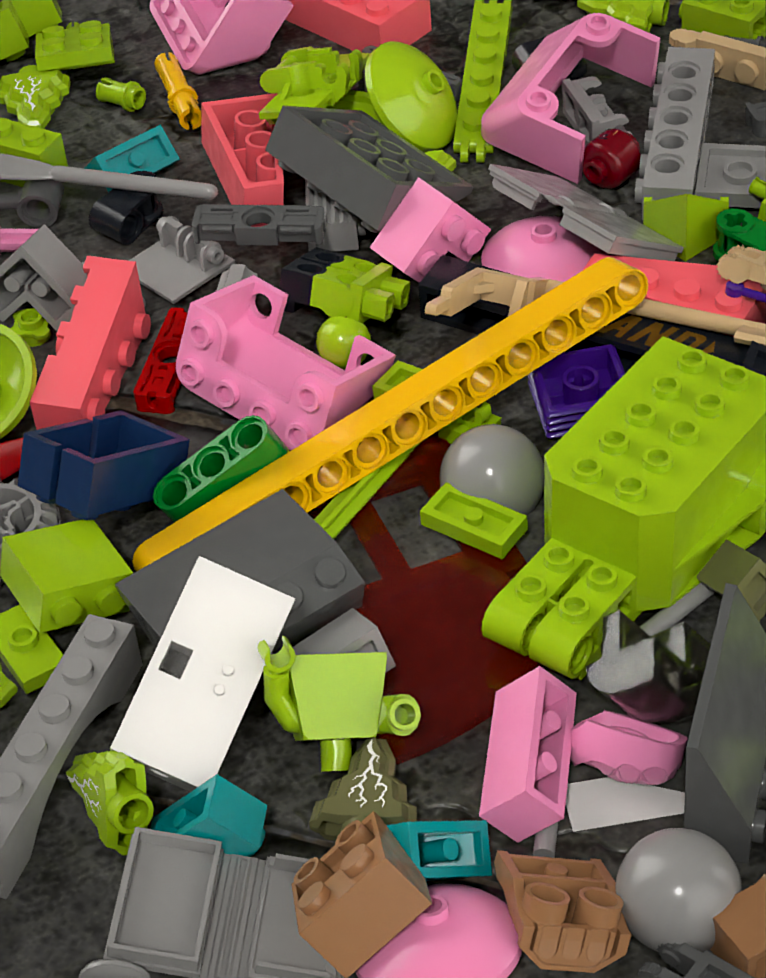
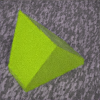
M683 194L653 201L652 197H644L643 225L684 247L682 253H678L677 257L686 262L718 241L719 231L716 227V217L723 210L729 209V197H720V200L692 194Z

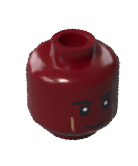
M620 129L605 130L585 145L584 175L590 182L603 189H614L634 175L640 167L641 153L639 143L631 134Z

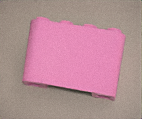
M255 275L191 302L176 359V372L182 385L239 420L252 415L261 417L289 450H293L365 405L373 397L372 385L393 366L396 357L390 351L358 335L354 338L346 369L343 370L278 333L288 294ZM258 293L265 295L271 302L272 310L270 316L262 315L256 308L255 299ZM363 354H369L374 357L371 361L361 365Z

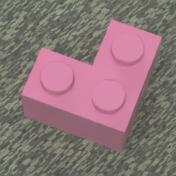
M418 177L370 248L403 273L420 283L442 255H446L448 251L461 260L469 262L472 256L482 248L485 238L491 229Z

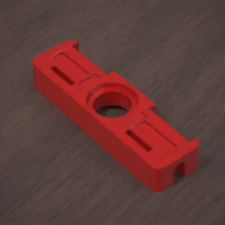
M174 307L169 309L134 388L136 408L140 412L171 414L175 411L173 402L182 383L177 376L176 362L163 363L162 360L169 357H177L188 314L184 311V308Z

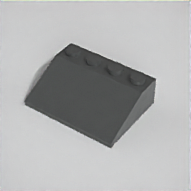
M282 106L265 151L279 160L278 165L282 169L302 176L306 179L305 184L307 187L327 194L334 199L333 205L344 212L353 213L362 220L361 225L364 228L378 234L418 177L455 203L470 195L474 188L380 122L359 110Z
M283 489L115 584V588L155 648L158 646L199 556L295 598V601L272 654H276L282 649V636H286L293 647L351 608L355 610L360 608L363 604L365 581L338 543ZM171 649L165 663L173 676L181 679L190 657Z
M726 583L686 746L684 828L696 830L710 836L727 850L734 861L749 864L753 842L763 844L766 833V810L760 809L762 799L766 800V632L738 586Z

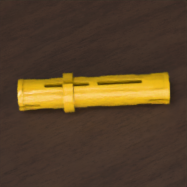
M165 52L161 53L156 57L154 66L168 94L169 100L167 102L169 108L177 114L179 123L184 129L189 130L187 121H190L193 130L201 126V110L197 101L198 95L194 88L188 85L177 57L173 53L168 52L170 59L168 61Z

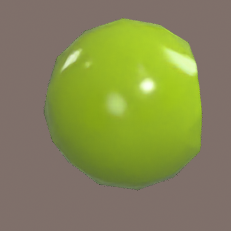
M332 316L323 322L318 330L316 347L322 358L345 370L354 338L361 335L371 341V335L366 325L354 319ZM368 354L362 355L361 363L365 361Z

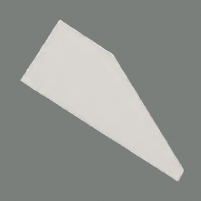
M609 777L569 783L567 785L566 808L573 832L684 814L685 792L652 785L624 783Z

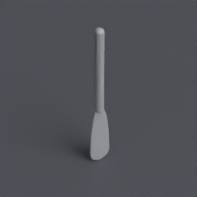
M0 153V179L30 181L52 179L56 182L213 200L218 194L217 187L210 183L59 165L53 166L33 159Z

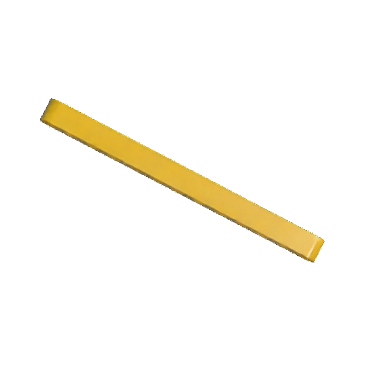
M606 257L597 261L145 540L134 553L132 561L134 570L136 572L281 489L307 513L638 306L648 291V279L645 273L612 257Z

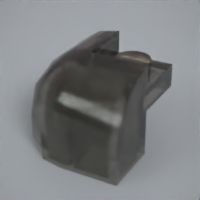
M618 610L603 617L602 659L586 666L588 681L597 691L629 717L658 726L682 722L694 717L711 644L685 621L653 636H649L623 612Z

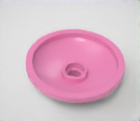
M536 216L513 222L494 234L484 246L481 263L482 266L527 278L542 277L565 282L580 273L594 253L608 255V253L560 226L562 217Z
M433 884L427 885L432 904L356 970L358 978H507L518 964L522 950L517 944L518 934L508 906L504 901L488 892L471 886Z

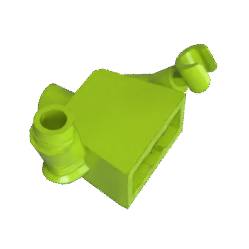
M282 636V649L276 654H271L265 640L258 643V652L265 663L263 668L264 701L283 730L293 733L295 741L320 740L321 772L349 770L352 757L351 739L374 738L377 734L385 733L406 736L410 735L418 727L421 712L418 703L413 697L407 694L382 696L387 652L296 655L288 638Z

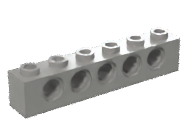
M668 47L666 61L658 63L657 84H654L653 107H650L648 130L645 131L644 154H641L639 178L636 179L635 203H642V220L644 197H652L653 201L683 194L695 195L702 143L705 142L714 86L715 49Z

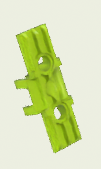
M312 46L287 51L282 56L279 65L275 68L267 69L260 77V85L264 91L271 94L278 93L259 112L260 120L265 119L269 125L276 124L282 106L326 108L327 106L334 105L362 78V71L365 69L370 53H361L360 50L355 49L350 54H339L338 51H332V47L313 48Z

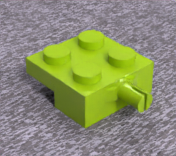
M92 20L81 24L74 22V27H72V22H70L66 29L63 26H50L44 28L42 33H36L35 59L37 70L59 69L63 71L115 63L110 24H101L100 21Z

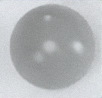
M498 424L481 425L462 433L447 449L440 468V487L447 482L462 493L478 498H486L527 516L536 508L543 495L544 463L536 446L518 430Z
M687 828L663 829L647 835L638 841L624 857L619 867L615 884L616 894L624 902L622 914L632 936L641 944L656 952H659L657 948L662 943H676L679 945L687 943L701 952L711 949L715 942L713 917L721 913L730 904L735 894L743 891L739 870L727 850L710 836Z

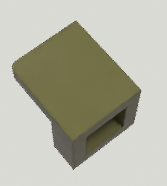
M726 539L699 572L697 579L721 596H723L726 583L737 585L760 622L766 614V564L757 556Z

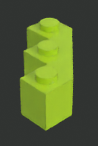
M3 0L0 2V60L5 59L9 62L18 59L26 53L25 49L29 48L30 36L42 33L44 28L59 26L58 24L62 22V10L57 0Z

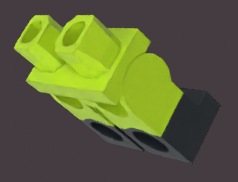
M315 247L302 255L300 259L298 258L282 268L279 290L288 294L284 309L286 312L294 313L303 306L308 305L322 309L330 317L342 316L363 324L370 318L385 322L391 318L394 308L402 310L406 307L409 299L410 281L392 277L393 265L383 262L376 265L366 260Z

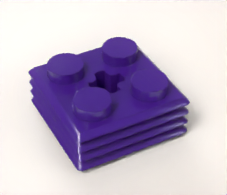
M609 344L561 353L527 375L529 379L528 385L547 438L561 439L625 374L614 345Z

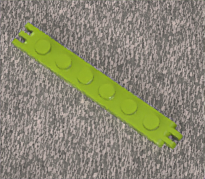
M475 0L453 142L454 153H460V163H469L470 153H476V163H485L486 153H494L495 146L487 143L481 135V119L485 111L502 91L513 0H504V3H498V0H489V3H485L484 0Z

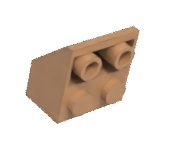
M374 811L362 822L355 820L348 824L338 835L335 846L320 859L314 857L303 864L296 873L294 882L291 884L299 935L344 978L352 975L432 904L424 876L381 817Z

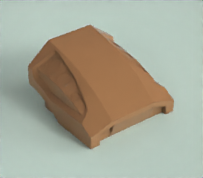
M497 850L494 861L496 878L504 890L508 910L518 934L517 944L540 969L595 973L626 955L632 934L622 914L624 902L616 894V882L601 859L590 858V861L515 855L509 854L508 851Z

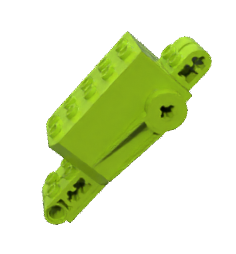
M662 336L544 455L545 545L492 600L482 621V635L522 656L529 655L531 660L570 679L578 678L582 680L642 611L671 607L701 582L697 579V575L726 539L744 550L759 540L766 532V376Z

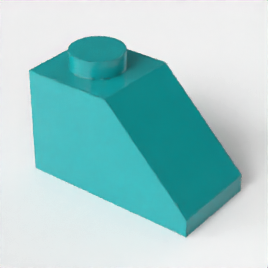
M216 774L154 816L150 829L222 841L221 849H224L225 854L251 857L259 850L265 838L263 826L267 804Z
M487 820L414 821L387 825L424 876L426 882L492 876Z

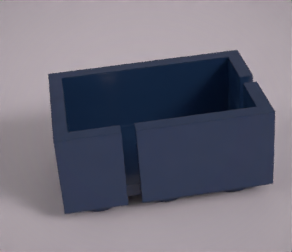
M124 411L95 416L93 421L86 418L25 432L18 487L35 494L36 499L41 502L57 504L70 510V514L76 518L94 520L103 513L114 510L125 511L131 509V506L146 501L154 502L153 493L157 483L187 460L190 439Z

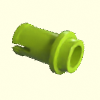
M106 77L101 79L102 83L98 82L96 97L99 101L120 105L129 112L143 107L146 100V92L139 83L135 81L123 83Z

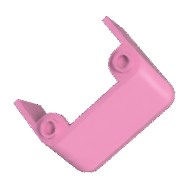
M150 0V12L181 67L196 75L250 62L265 55L270 48L272 39L294 6L288 0Z
M603 13L586 15L549 34L542 40L483 114L481 119V135L483 139L497 148L578 184L582 179L586 135L553 121L558 113L559 106L558 99L554 93L561 86L562 80L568 77L582 58L652 87L656 78L660 37Z

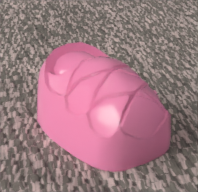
M604 710L602 713L579 722L571 729L572 745L570 760L574 766L584 763L599 769L604 775L619 782L659 785L672 779L680 768L688 738L676 731L627 715Z

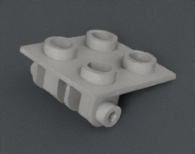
M164 216L158 220L156 229L159 232L160 241L128 260L136 261L140 284L172 304H175L231 267V264H235L233 258L224 254L221 245L217 241L200 240V244H196L192 227L188 225L183 227V224L174 216Z

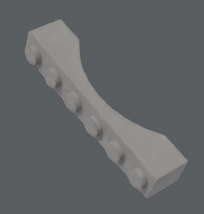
M88 614L0 757V898H8L31 858L36 834L47 800L71 749L98 714L110 705L123 700L143 665L133 624Z

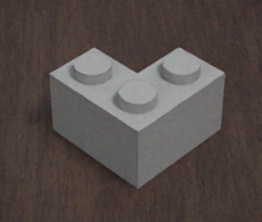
M45 224L0 265V320L4 322L22 304L28 301L58 331L61 321L69 322L71 320L75 305L71 303L70 298L75 285L84 286L87 273L83 271V264Z

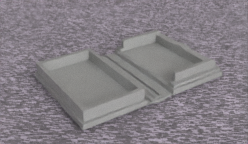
M489 165V175L494 177L492 181L493 188L531 210H534L537 202H541L542 199L548 200L554 205L563 206L562 212L564 215L559 225L608 254L675 261L678 253L683 251L684 247L627 216L623 210L611 207L560 177L501 165Z
M135 827L128 849L103 959L131 962L146 971L188 978H344L298 932L291 884L294 882V877L298 870L310 859L277 853L275 857H267V860L236 854H225L224 849H221L222 841Z

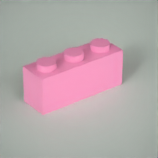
M541 666L496 691L479 817L487 820L489 824L517 843L564 819L572 745L571 729L574 726L577 693Z

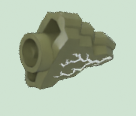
M367 738L351 757L348 774L332 782L327 798L315 802L309 821V827L312 831L319 833L324 839L336 841L338 835L348 824L355 820L362 822L373 811L381 817L386 825L417 821V807L407 802V786L395 778L396 759L386 739Z

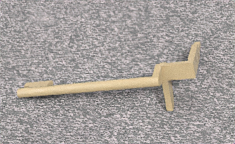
M477 267L443 285L441 295L426 304L425 313L434 316L441 314L451 317L481 299L509 305L508 316L563 282L542 277L527 278ZM643 299L638 306L627 312L632 315L734 336V342L750 345L752 341L766 346L765 323L649 299Z

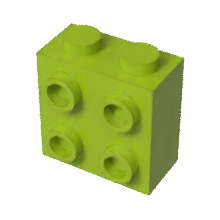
M683 0L681 2L679 18L682 19V29L700 33L706 31L720 36L727 35L729 37L757 39L758 36L766 37V0Z
M81 519L2 537L0 576L39 633L83 623L88 614L105 618L130 611L115 588V584L132 575L133 571L94 520Z

